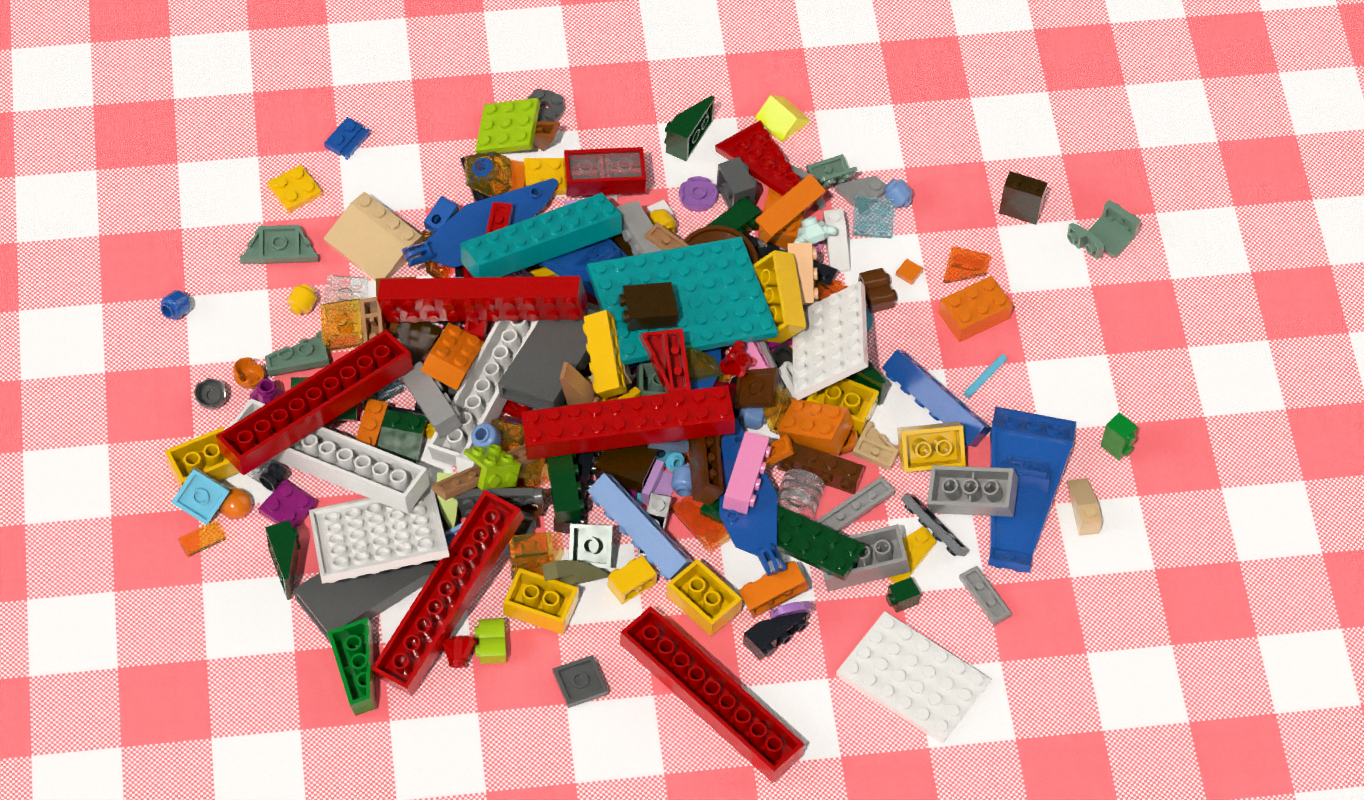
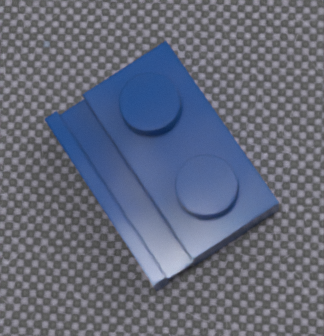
M347 117L324 142V147L339 156H344L348 160L370 136V129L363 128V125Z

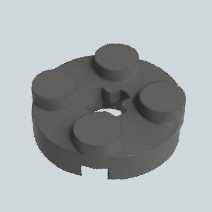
M536 89L527 98H538L541 102L537 121L554 122L556 120L558 122L562 118L564 103L560 94L549 90ZM541 106H548L549 108L542 110Z

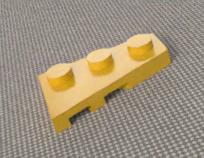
M924 526L902 539L910 572L888 577L893 584L911 577L917 566L936 545V539Z

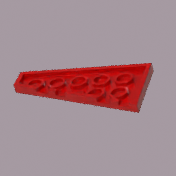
M761 120L715 145V151L727 160L740 157L742 162L747 164L751 176L782 196L801 182L797 174L792 171L789 162H786L783 153L775 141L770 138L767 129H764Z

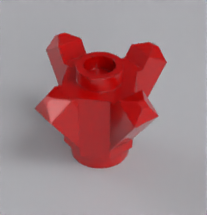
M736 341L730 352L721 360L720 369L725 375L745 378L746 369L756 366L757 360L754 357H749L744 352L745 344L743 341Z
M452 636V639L446 638L443 641V650L448 658L449 667H466L467 659L475 646V641L472 637Z

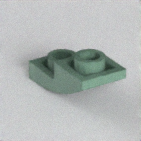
M1074 223L1069 224L1067 238L1071 244H1074L1077 249L1085 246L1088 254L1092 255L1096 260L1103 257L1105 245L1101 240L1087 229Z

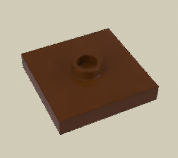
M777 367L746 370L745 378L738 377L733 407L735 409L773 406L779 376Z

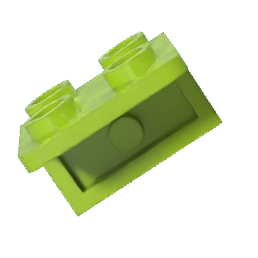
M490 444L489 446H473L472 448L465 449L464 455L482 468L477 486L482 491L488 488L516 486L521 463L515 460L512 455L502 450L499 445Z

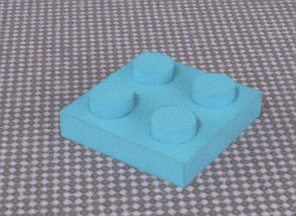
M194 467L171 503L207 525L230 489Z

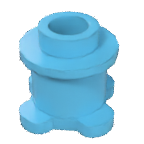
M664 450L666 452L665 456L657 459L663 461L666 468L671 472H674V469L684 465V456L679 452Z

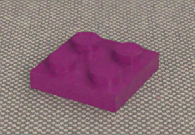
M284 480L261 504L258 511L275 524L290 520L292 527L296 526L297 528L307 518L309 510L315 509L318 506V502L287 480Z

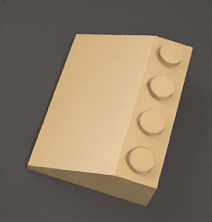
M364 191L349 204L323 240L376 282V278H390L408 263L405 260L402 249L422 243V235Z

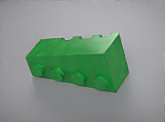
M367 617L327 632L346 695L355 716L376 709L375 674L371 670L374 665L373 627Z

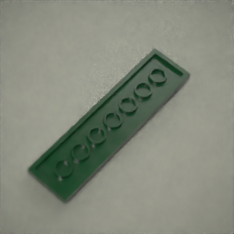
M720 498L711 506L702 505L699 509L701 515L724 525L719 517ZM777 505L778 551L845 581L866 550L865 544Z

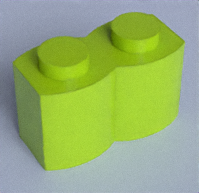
M504 618L479 619V626H474L475 639H479V645H475L476 658H480L481 664L506 663Z

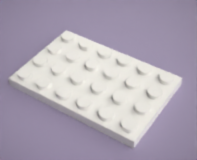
M861 281L849 285L847 288L833 293L829 297L803 309L806 328L792 337L793 396L797 400L868 367L865 286Z
M885 611L836 671L837 677L942 745L991 682L989 677Z

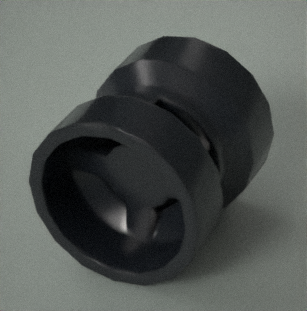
M273 462L268 467V471L263 472L258 479L267 490L274 492L279 486L278 483L283 482L288 477V474L281 465Z

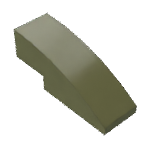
M559 560L542 564L545 581L561 578L563 583L575 585L608 577V574L603 570L580 561Z

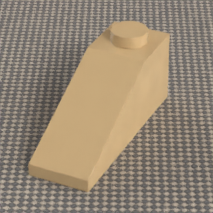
M1088 479L1067 480L1078 535L1099 534L1102 517L1098 501Z

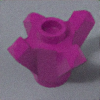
M263 379L250 394V399L267 404L284 392L277 388L272 380Z

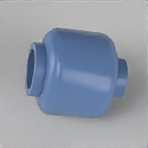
M894 178L884 187V197L893 207L903 206L905 208L912 202L913 190L903 179L896 180Z
M764 407L736 409L735 418L738 419L742 427L757 430L761 424H765L767 413L764 412Z
M481 423L473 429L471 440L474 446L484 447L490 444L500 446L502 435L493 425Z
M687 464L674 469L671 481L672 489L677 495L682 497H689L692 494L690 465Z

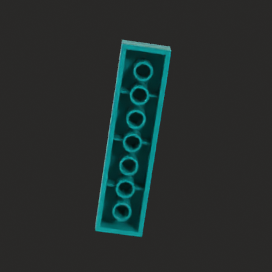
M599 193L460 243L461 263L473 277H502L621 234L622 214L603 193Z

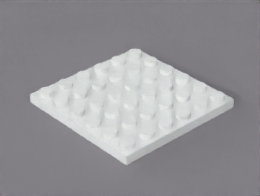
M432 484L428 486L408 514L370 498L309 510L322 584L334 583L347 578H357L365 574H376L389 569H399L408 565H419L423 562L437 561L449 557L435 493L432 491Z

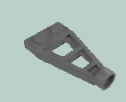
M542 487L486 489V491L501 499L515 497L505 501L516 507L535 503V505L544 504ZM480 488L471 489L456 496L462 518H467L483 493Z

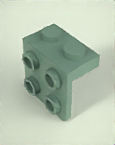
M843 154L806 166L807 173L815 175L824 189L831 187V184L836 183V181L838 184L849 181L850 178L854 177L853 174L858 171L857 167L848 169Z
M1108 200L1104 204L1102 216L1088 231L1105 245L1104 252L1115 258L1138 235L1141 220L1136 215L1123 209L1119 204Z

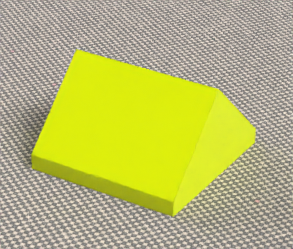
M776 95L769 96L755 117L757 121L761 120L763 127L781 143L810 123V119L784 96Z

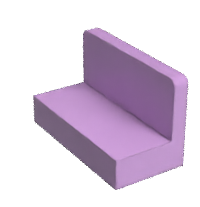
M656 459L642 490V504L648 505L651 493L671 497L674 491L671 487L673 473L664 471L663 461Z

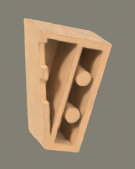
M812 242L788 243V252L794 253L802 305H812L815 303V300H818V288H814V280H818L817 268H814V260H817V248H813Z

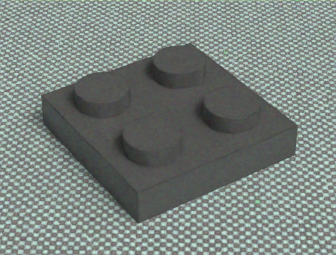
M593 655L552 668V673L567 708L608 695V689Z

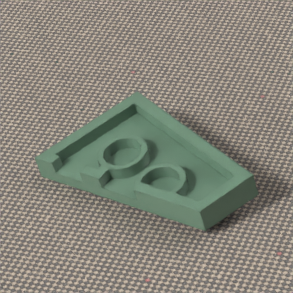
M322 331L315 333L316 336L308 340L306 338L299 340V344L295 346H286L266 355L265 362L268 376L328 366L329 359Z

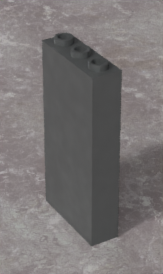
M587 308L586 316L598 311ZM569 319L556 321L539 320L498 383L500 397L534 409L560 407L566 399L559 379L563 363L568 362L582 374L591 360L586 349L588 340L583 331L584 319L575 321Z
M432 560L419 565H408L399 569H389L376 574H365L357 578H347L334 583L323 584L320 573L294 588V596L301 608L330 643L328 631L367 617L371 620L422 588L435 569L436 564Z

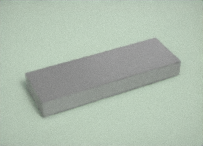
M978 566L959 575V580L993 626L1012 616L1011 611Z

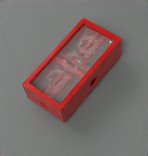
M643 147L564 150L563 166L566 196H587L599 193L604 195L645 193L646 171Z

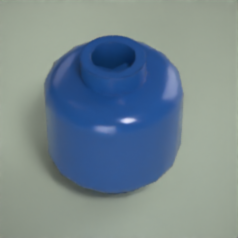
M180 290L172 291L161 300L160 308L162 314L166 318L178 320L190 311L191 303L189 296Z

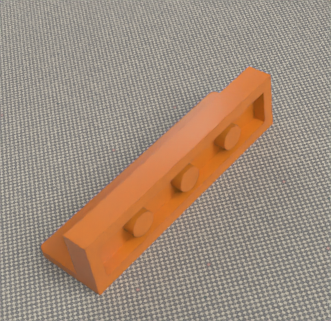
M811 174L755 219L757 224L765 231L761 237L765 244L825 194L826 190Z

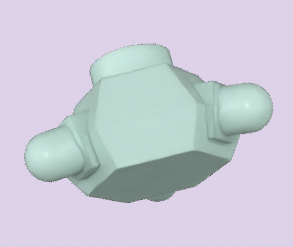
M816 216L808 217L800 221L802 226L798 229L797 238L794 240V243L812 242L814 244L825 240L829 235H835L837 229L834 226L826 225L822 220L817 221Z

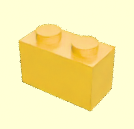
M642 555L637 559L630 560L621 569L613 570L608 576L607 587L623 605L656 585L657 573Z

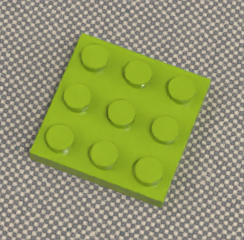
M538 98L484 104L475 152L480 155H488L489 153L496 154L532 149L540 100Z

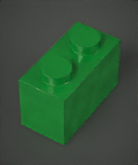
M1119 412L1106 424L1101 447L1119 461L1124 456L1128 457L1135 448L1133 445L1137 439L1138 426Z

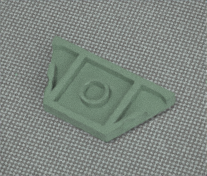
M299 225L259 226L255 236L249 241L244 255L241 254L240 264L318 262V254L312 249L308 238L304 236L303 230Z

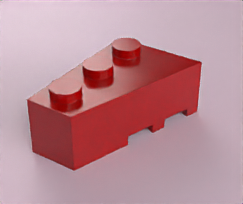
M683 328L641 333L638 337L665 392L691 390Z

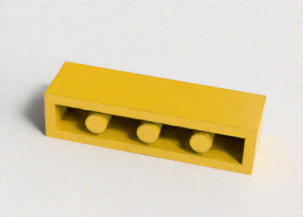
M607 310L584 316L585 324H583V331L588 340L586 349L591 358L589 367L594 376L592 383L594 392L604 399L626 393L627 389L623 365L620 360L614 315Z

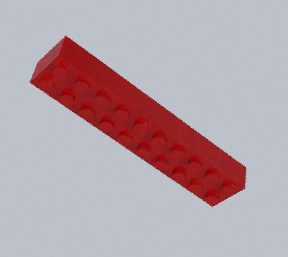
M581 276L380 279L377 301L386 322L417 323L423 321L457 322L466 320L471 322H477L478 320L496 322L498 320L556 321L568 319L575 321L584 319V316H586L588 301Z
M388 330L382 331L217 434L216 438L220 452L243 476L412 370L413 364L410 351Z
M728 385L521 411L527 460L735 433V418Z
M486 490L483 491L448 546L449 557L443 558L438 562L371 668L376 677L413 696L442 650L443 641L452 634L524 519L520 508Z
M652 606L620 632V645L772 783L803 757L805 744Z

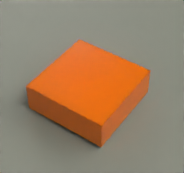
M906 259L896 271L895 276L913 285L923 273V268Z

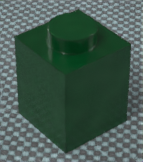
M912 577L889 585L886 601L897 613L918 605L921 594Z

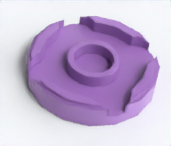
M690 177L680 185L679 200L690 211H707L717 202V186L706 177Z
M805 601V605H802V602H793L779 606L776 612L774 609H771L769 613L772 619L802 612L809 613L813 609L809 601Z

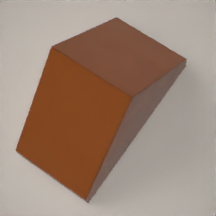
M537 121L533 146L544 151L554 140L560 123Z

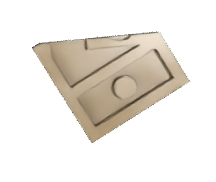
M868 421L857 445L853 449L852 455L890 471L899 450L888 442L883 433L880 434L874 428V424L871 421Z

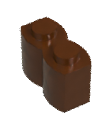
M883 268L859 273L858 282L861 281L865 286V300L870 313L894 308L897 295L895 290L891 289L889 285L890 277L888 273H885Z

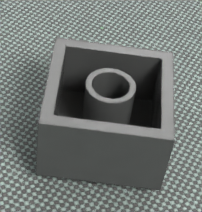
M740 157L718 164L717 189L728 209L744 197L755 205L757 200L756 189H758L756 180L751 178L747 164L743 163Z

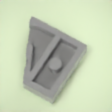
M875 175L836 184L834 190L862 213L884 196L886 184Z

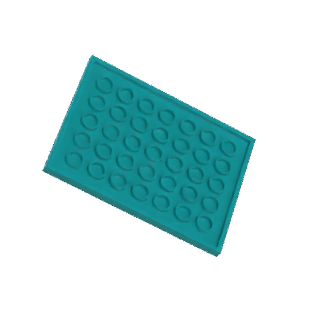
M742 237L587 264L586 269L601 311L607 310L614 315L622 365L650 360L638 337L641 333L683 328L686 353L734 345L736 341L746 343L773 338L778 335V330ZM671 282L679 314L677 327L628 331L626 323L622 321L623 306H619L618 300L619 294H622L623 286Z

